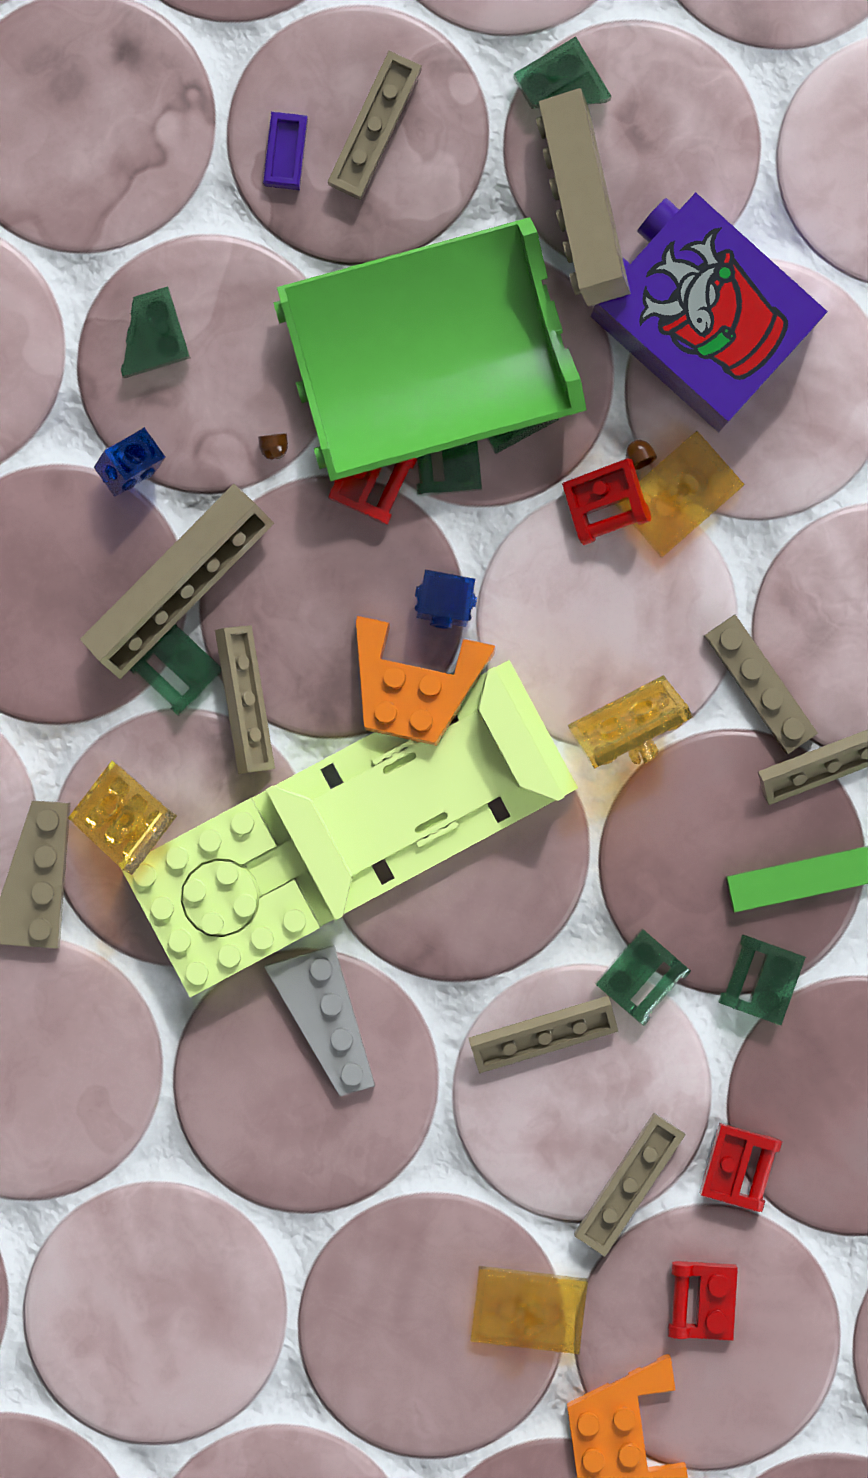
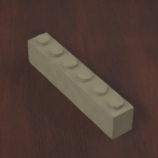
M581 88L541 100L539 105L542 116L537 117L536 122L541 138H547L548 147L543 148V154L548 169L554 170L555 177L549 179L555 201L560 199L562 207L556 210V215L561 231H567L568 240L563 241V247L568 263H574L575 272L570 273L575 295L582 294L588 307L631 294L590 110Z
M233 484L80 640L100 663L121 679L267 532L274 522L242 490Z

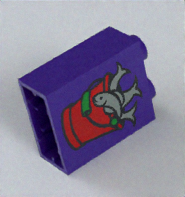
M695 192L681 209H678L670 200L665 198L649 214L637 230L649 244L631 264L623 257L631 294L595 304L590 317L719 433L828 311Z

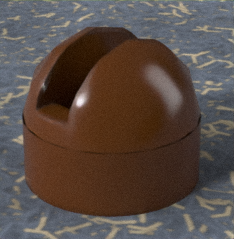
M287 433L258 436L259 448L262 455L267 459H280L286 454L288 450Z
M644 440L633 441L626 450V458L632 459L635 471L650 465L657 459L653 447Z

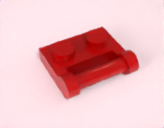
M413 458L395 464L377 506L367 503V500L382 467L335 480L328 499L368 516L379 523L388 525L392 517L390 510L409 469L414 468L418 459Z
M626 458L562 483L578 538L583 545L595 542L596 537L634 523L642 525L651 521V513L644 500L632 459ZM629 499L630 510L590 524L587 514Z
M719 1123L699 1192L700 1195L753 1211L763 1212L766 1202L763 1200V1195L775 1153L780 1152L783 1141ZM756 1146L762 1149L749 1195L742 1194L740 1191L752 1148Z
M672 1262L671 1274L675 1275L672 1323L668 1324V1337L674 1339L698 1338L733 1341L738 1274L736 1264ZM699 1276L696 1324L687 1323L689 1277Z

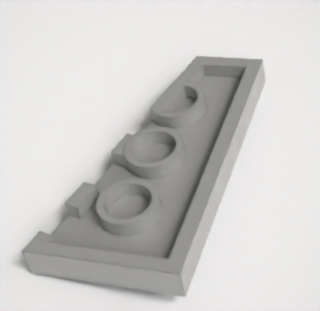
M335 945L265 965L267 973L339 1096L374 1087V1078Z

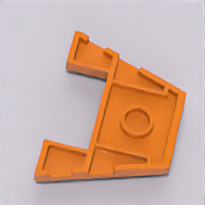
M357 616L356 628L365 730L437 746L461 708V704L467 694L477 683L488 661H491L494 656L495 645L463 639L455 673L453 675L383 660L382 657L390 629L389 622Z
M670 1354L663 1355L657 1358V1361L643 1368L638 1367L628 1372L627 1376L611 1384L606 1383L567 1403L577 1478H688L685 1462L653 1467L647 1466L638 1396L676 1390Z

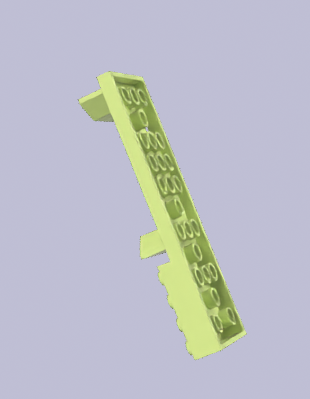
M510 660L480 675L477 683L471 688L456 714L459 721L447 728L437 746L374 732L121 867L189 997L204 991L312 933L326 923L341 918L345 913L544 806L565 798V795L578 789ZM333 763L344 783L330 789L321 769ZM500 797L510 816L497 823L487 803ZM382 859H385L394 876L393 879L384 884H381L372 867L373 864Z

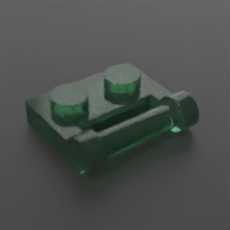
M477 441L442 450L445 480L442 482H434L431 454L417 457L419 483L416 484L417 496L482 490Z
M176 624L129 670L133 674L137 672L172 705L170 709L178 717L222 672L221 666ZM154 654L190 687L185 694L181 695L147 663Z
M641 929L595 984L639 1023L645 1026L651 1019L649 1016L676 983L681 978L685 979L692 971L644 929ZM665 962L671 968L637 1006L631 999L659 966Z
M742 934L739 942L742 948L725 993H721L718 1003L782 1025L806 957ZM758 951L764 953L765 957L748 1002L740 999L739 996L754 954Z

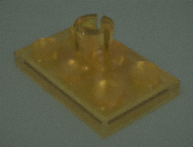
M696 431L639 481L644 500L651 513V521L642 525L638 523L633 525L655 551L663 557L745 484L704 437ZM629 499L615 504L621 512L631 509Z
M662 675L568 724V728L595 769L601 765L612 763L618 756L629 752V757L634 764H640L642 759L644 764L650 762L659 752L652 739L666 731L677 729L683 722L693 718L688 705L666 677Z
M111 761L69 815L68 819L122 870L133 875L177 815L123 767Z
M479 1266L470 1337L471 1342L579 1354L588 1285L587 1278Z

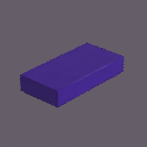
M271 111L263 180L265 187L300 190L308 124L307 115Z

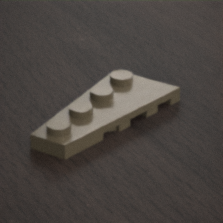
M35 800L31 802L0 896V945L60 948L70 803Z

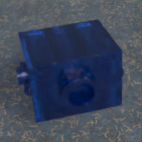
M144 427L104 450L94 469L113 496L116 497L122 492L132 489L141 481L152 477L166 456Z
M425 569L422 584L416 586L414 596L418 600L417 605L414 607L415 611H417L416 618L429 620L430 626L440 629H451L452 625L466 627L468 621L472 619L471 610L473 607H476L477 597L473 593L476 579Z

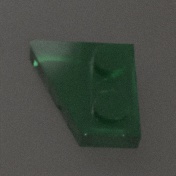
M576 36L513 74V79L531 109L540 108L539 101L578 88H581L587 104L607 103L612 97Z
M169 287L133 297L130 313L131 322L126 337L127 346L124 364L121 367L123 378H129L190 359V353Z

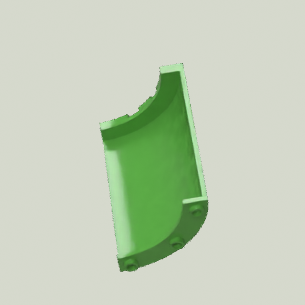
M530 217L277 287L280 301L273 302L279 324L286 322L302 376V381L296 382L301 403L309 402L320 446L314 448L319 469L327 468L330 481L587 410L581 378L569 348L565 349L561 334L563 329L555 302L550 299L547 284L542 285L541 280L548 279L538 232Z

